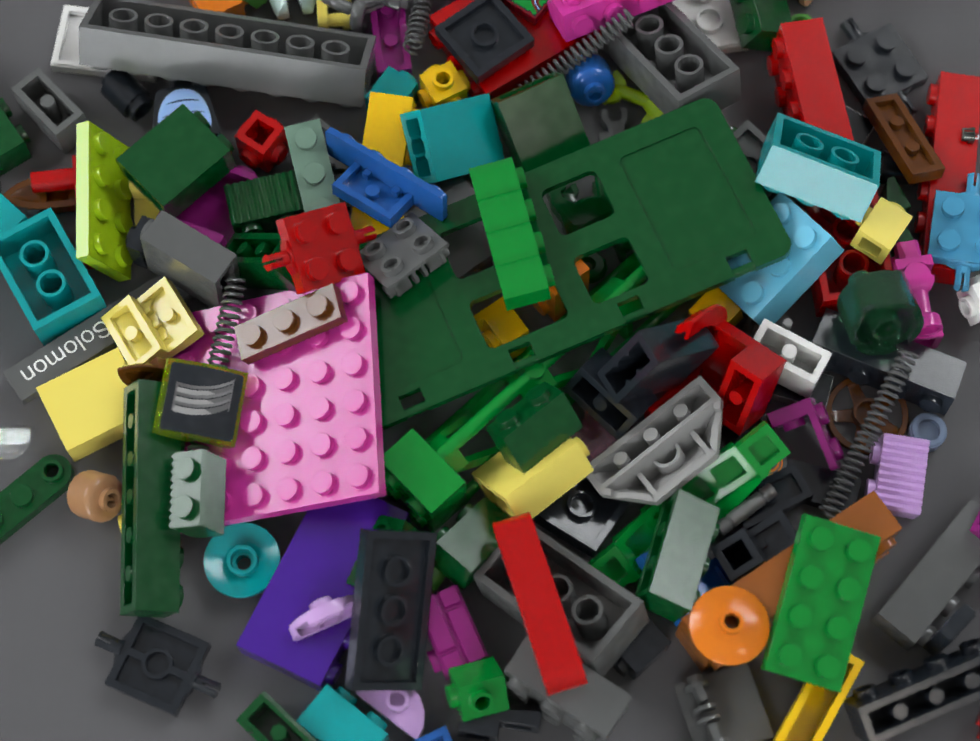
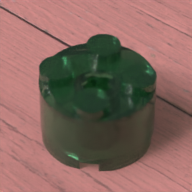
M861 270L853 273L848 278L849 284L841 291L838 297L837 310L851 344H854L859 352L866 355H885L897 351L896 345L907 339L909 344L916 339L924 326V317L903 271L879 270L868 272Z

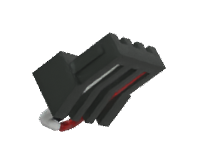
M976 127L962 128L961 141L974 143L975 139H979V131H975Z

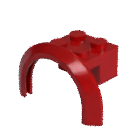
M719 304L712 305L689 316L677 325L675 332L679 334L687 331L684 338L688 340L701 329L708 327L720 347L677 388L668 390L657 402L645 411L644 417L647 418L701 375L723 400L722 424L740 436L764 415L787 360L727 322L728 316L725 307Z

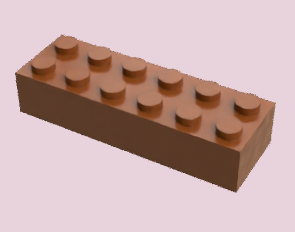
M874 490L828 520L881 537L874 565L890 554L889 550L898 544L895 537L903 529ZM794 544L731 585L751 592L761 601L767 611L770 626H772ZM690 612L681 619L675 635L701 672L710 667L716 672L725 665L710 661L695 647L689 631ZM727 616L724 618V623L728 628L735 629L738 627V620L735 617Z

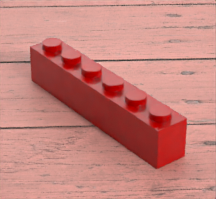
M941 71L936 84H930L928 88L926 104L932 105L931 115L926 116L923 134L929 137L928 142L941 160L945 170L942 178L920 182L918 185L917 200L922 201V210L917 211L914 233H919L918 244L921 255H927L936 190L955 193L966 192L967 175L976 172L978 139H975L974 143H968V141H961L962 128L976 127L975 131H979L980 77ZM934 263L930 271L931 275L935 274L934 282L954 285L956 270L943 264Z

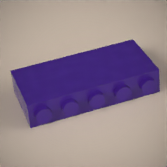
M378 498L308 510L236 644L239 651L320 692L326 684L333 686L343 668V664H340L339 661L345 649L349 650L352 617L298 642L293 641L289 626L295 619L310 610L309 605L322 597L331 596L333 600L347 595H354L355 588L347 584L346 581L358 558L360 528L372 529L380 515L406 520L410 523L409 513Z

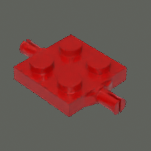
M341 202L276 220L281 238V251L264 255L262 258V263L276 260L274 263L264 265L267 271L285 266L292 276L296 293L301 294L332 283L341 282L342 278L366 273L359 245L376 240L377 235L375 233L364 236L366 233L375 231L371 225L354 230L346 202Z

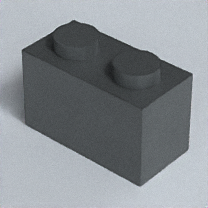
M37 67L14 85L11 90L24 113L64 154H67L76 146V124L85 122L87 119L76 104L40 67Z

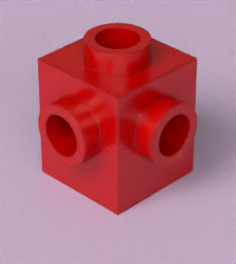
M255 110L248 120L240 126L234 136L239 151V158L252 169L259 167L269 173L275 164L280 165L285 160L289 152L284 126L276 119L267 117L258 110Z

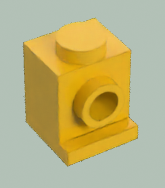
M503 297L474 315L480 331L483 332L482 336L490 348H496L529 334V329L513 309L507 311ZM527 346L510 353L511 358H516L525 351Z

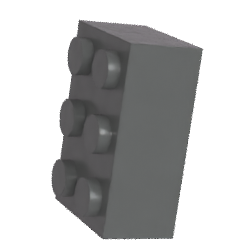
M528 635L504 669L505 683L509 687L507 689L509 696L524 705L530 701L541 709V717L557 727L561 723L565 724L575 731L572 736L577 741H608L628 710L633 697L583 663L588 684L548 696Z

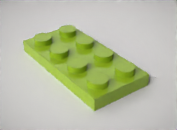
M88 120L76 124V259L110 278L122 282L131 279V264L133 263L126 247V237L133 226L131 218L132 194L129 189V180L123 175L116 159L129 147Z

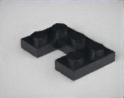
M764 413L758 421L740 436L722 424L720 450L730 442L733 444L738 442L764 420L772 428L767 415ZM795 463L767 476L742 501L744 502L755 492H759V489L767 483H770L778 494L740 523L742 528L750 530L780 510L787 513L813 499V493Z

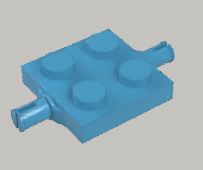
M975 173L967 175L966 192L955 193L936 190L927 254H932L934 263L943 264L956 270L953 289L959 291L963 278L961 292L969 291L971 272L980 270L979 173H977L975 179V186L973 185Z

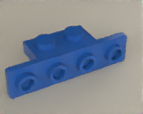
M332 127L325 131L328 155L349 167L332 184V193L389 228H392L413 205L440 221H443L448 216L447 195L440 187L418 178L409 169L400 167L387 160L380 152L363 146L347 133H341Z

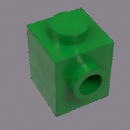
M494 657L448 668L450 684L445 685L447 701L451 709L457 708L464 722L510 709L505 676Z

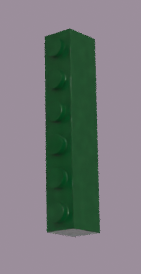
M138 379L124 388L120 616L165 618L179 613L184 599V590L182 585H180V568L184 562V550L180 546V532L168 526L171 522L168 517L172 514L169 511L172 506L169 503L172 499L169 494L173 491L170 488L173 484L170 480L173 476L171 473L173 469L171 463L174 461L171 456L175 452L184 451L185 437L181 432L160 428L168 386L167 382Z

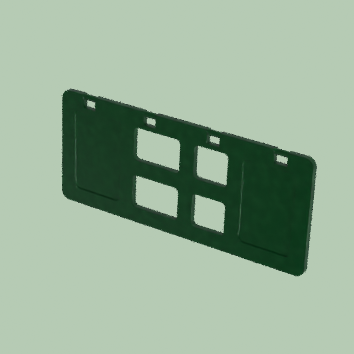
M707 98L696 100L524 173L528 188L521 191L524 200L532 199L537 220L531 221L533 232L541 231L546 248V253L540 254L543 265H551L556 284L555 288L568 313L564 319L496 348H490L482 336L471 308L476 303L502 293L495 265L460 279L455 276L446 257L447 262L434 271L430 272L427 269L429 276L426 278L419 270H416L415 273L420 280L418 284H415L408 276L413 286L404 292L401 297L394 296L392 299L385 294L382 289L383 285L374 277L382 429L385 430L400 424L412 416L426 410L430 411L517 374L518 371L536 363L540 364L625 328L628 324L644 317L653 316L735 281L736 278L754 270L758 271L784 260L791 250L790 238L761 184L755 183L756 175L717 103ZM593 175L597 177L614 211L613 215L570 234H561L543 200V196L548 192L586 176ZM475 194L447 205L448 216L443 221L436 219L430 214L419 217L441 238L482 221ZM369 242L360 244L359 251L362 250L365 247V245ZM620 242H628L648 279L647 283L602 303L593 302L575 263L582 258ZM746 253L751 262L731 270L727 261ZM639 299L643 308L623 316L619 307ZM528 345L531 346L534 352L533 355L513 362L510 353ZM420 391L422 392L425 401L403 409L400 400Z

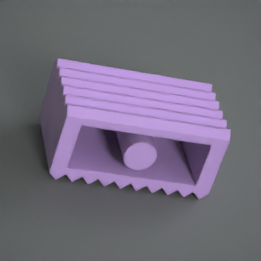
M883 433L879 437L878 442H874L876 446H871L870 448L872 452L869 454V464H874L875 470L873 479H867L864 496L874 490L893 516L915 519L921 515L930 440Z

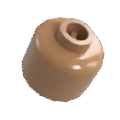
M87 470L76 475L69 484L67 503L70 510L78 517L102 523L112 520L122 509V483L114 475Z

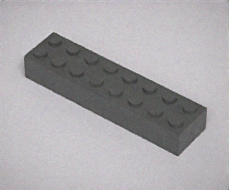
M93 0L79 25V65L92 66V68L97 70L112 69L125 71L135 76L144 74L158 76L168 81L184 80L197 82L202 86L217 85L230 87L240 92L249 90L263 92L273 97L289 96L302 98L307 102H329L345 108H363L373 74L376 36L145 0Z

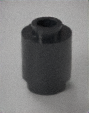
M112 70L103 78L101 94L125 118L130 117L133 121H137L151 110L154 102L150 98V92L133 75L125 71Z

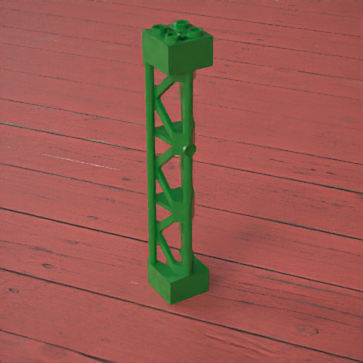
M633 252L589 292L593 302L602 303L639 287L647 280L635 253ZM639 299L619 307L623 316L643 308ZM681 304L651 316L635 332H633V323H630L625 328L603 336L590 358L601 347L607 351L617 334H619L625 341L610 353V355L614 356L639 330L660 325ZM566 312L559 320L564 319L568 313ZM531 346L527 347L513 362L533 355L534 352ZM564 354L540 364L536 363L518 371L517 374L482 388L425 440L412 428L384 453L386 494L395 502L401 499L409 508L407 512L411 520L419 528L422 529L427 526L432 532H436L480 489L474 478L466 485V482L457 473L483 465L500 452L499 449L495 446L465 457L459 449L515 398L519 396L522 400L531 388L541 385L543 382H547L557 389L564 387L579 369L552 376L548 370ZM565 394L572 405L575 401L568 394Z

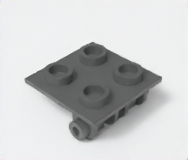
M412 212L405 218L398 220L392 228L376 240L367 243L360 250L364 268L383 285V291L392 299L394 296L401 297L404 292L413 286L408 276L415 284H418L420 280L415 271L419 270L426 278L429 276L427 269L432 272L442 264H445L447 262L446 257L450 255V251L447 248L449 246L448 243Z
M748 662L704 676L701 673L686 678L687 681L673 685L692 741H764L775 737Z

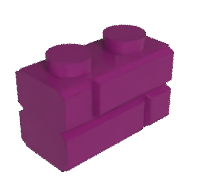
M454 585L435 595H431L427 638L432 650L427 651L426 654L434 673L442 671L445 680H450L448 668L489 658V655L458 586Z

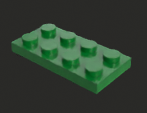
M802 514L760 669L834 692H841L881 537L809 514Z

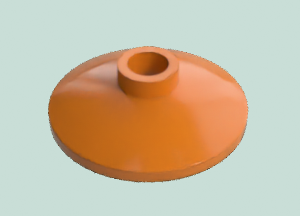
M720 586L707 591L697 600L690 614L689 631L695 647L704 657L720 665L737 666L753 660L763 650L769 637L770 622L765 607L751 592L736 586ZM727 616L735 617L738 620V627L735 629L728 628L724 623V618Z

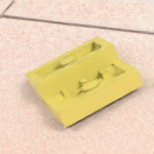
M165 276L139 298L135 299L128 295L101 317L128 365L149 363L155 357L168 360L205 334L173 282Z

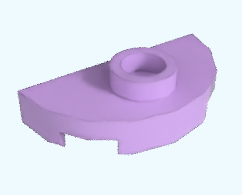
M347 595L333 600L331 596H326L312 602L309 605L310 610L295 619L289 626L293 641L298 642L351 618L354 595Z
M415 690L355 692L357 697L413 740L420 738L425 725V710L421 698Z

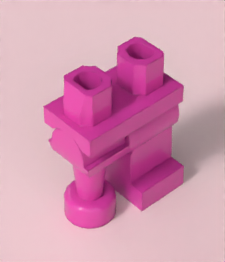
M918 240L898 242L893 248L895 256L891 258L897 295L890 306L896 334L929 348H937L944 337L941 317L938 313L931 312L929 292L935 281V274L931 275L930 272L934 265L932 254L921 255Z

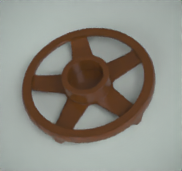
M849 378L837 384L829 395L826 410L830 423L826 425L833 438L837 437L841 446L852 451L850 445L853 443L846 440L838 432L834 422L854 423L856 425V438L858 437L857 431H861L860 425L865 424L864 418L869 417L867 411L872 410L870 405L876 403L874 399L866 398L859 384L852 382ZM847 386L853 401V407L851 409L832 411L836 395ZM882 394L884 397L891 401L895 400V398H891L886 394ZM898 399L902 409V424L900 428L893 425L887 419L875 414L871 415L885 422L886 425L882 426L872 421L868 422L882 429L883 433L904 436L909 423V411L905 399ZM879 401L881 404H883V405L886 406V407H888V406L890 405V404H888V403H886V402ZM875 407L878 411L883 413V409ZM861 434L862 436L868 439L869 436ZM858 441L862 445L866 446V443ZM855 448L856 450H858L859 452H861V453L864 454V455H869V454H870V453H868V452H866V451H864V450Z

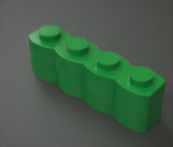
M512 157L469 168L507 311L551 299L549 287L556 286L551 265H543L540 254L546 253L541 231L533 232L531 221L537 220L532 199L524 200L521 191L528 188L523 167L515 168Z

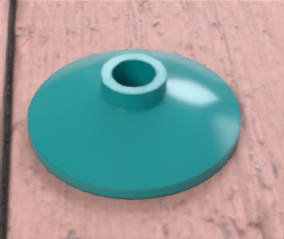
M246 522L232 524L224 527V535L213 536L209 541L204 553V571L211 585L220 593L232 598H249L260 594L266 589L281 561V555L276 540L263 527ZM243 558H248L251 560L250 566L245 570L239 569V561Z

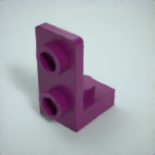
M808 397L767 414L772 428L783 426L785 432L806 425L804 418L809 416L830 470L840 469L841 463L839 460L845 458L837 437L831 439L825 425L830 423V418L823 402L816 403L815 398Z

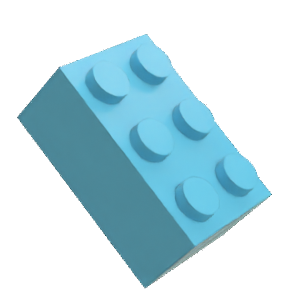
M782 192L770 203L790 238L791 250L789 255L782 261L758 271L754 270L736 278L735 281L719 287L758 325H761L764 318L776 323L844 252V249L826 230ZM744 253L727 262L732 270L751 261L747 254Z

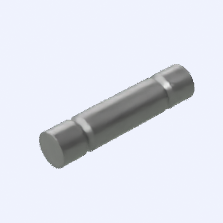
M767 483L759 489V492H755L726 514V517L717 521L716 523L720 525L719 533L725 536L733 527L738 526L763 507L766 502L776 497L778 494L774 487Z

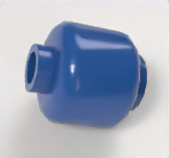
M592 54V58L586 56V62L580 60V66L574 64V70L569 69V74H565L566 83L575 102L588 107L597 106L607 101L615 88L614 77L607 61L597 54Z

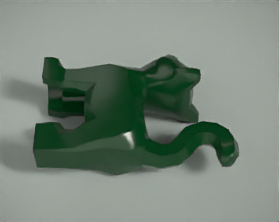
M594 176L595 182H592L593 196L578 201L579 190L576 183L570 185L567 190L566 186L546 193L551 211L561 222L564 235L613 215L614 211L597 177ZM620 242L613 245L621 263L626 259V253L633 250L628 242ZM598 252L582 258L583 262H588L593 267L590 271L589 284L597 282L605 276L607 270L606 260Z

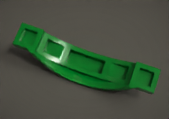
M764 420L735 444L730 442L723 447L717 460L680 489L719 507L720 512L717 519L719 521L736 508L769 475L771 468L791 452ZM663 502L658 506L646 504L641 508V515L613 536V543L590 560L588 564L622 587H625L628 583L640 580L642 571L635 559L649 550Z

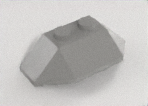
M701 375L593 459L590 464L594 471L586 476L602 498L660 505L719 458L723 400Z

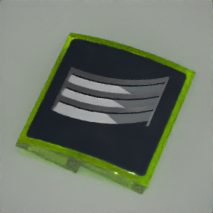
M167 358L152 433L186 442L195 440L227 449L234 448L248 373L201 362Z

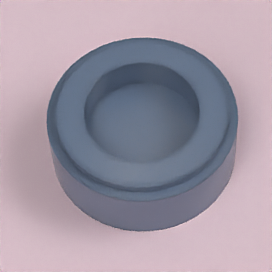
M921 413L908 426L907 437L930 440L929 452L937 450L945 441L947 427L945 422L936 414Z

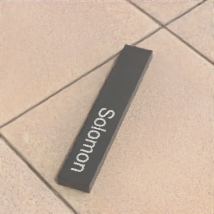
M158 275L2 372L21 402L26 405L40 396L36 387L116 348L117 344L101 317L126 296L130 295L135 299L139 298L162 278ZM176 287L185 303L194 298Z

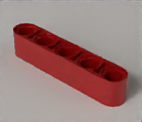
M530 512L492 523L497 544L547 695L551 696L588 684Z

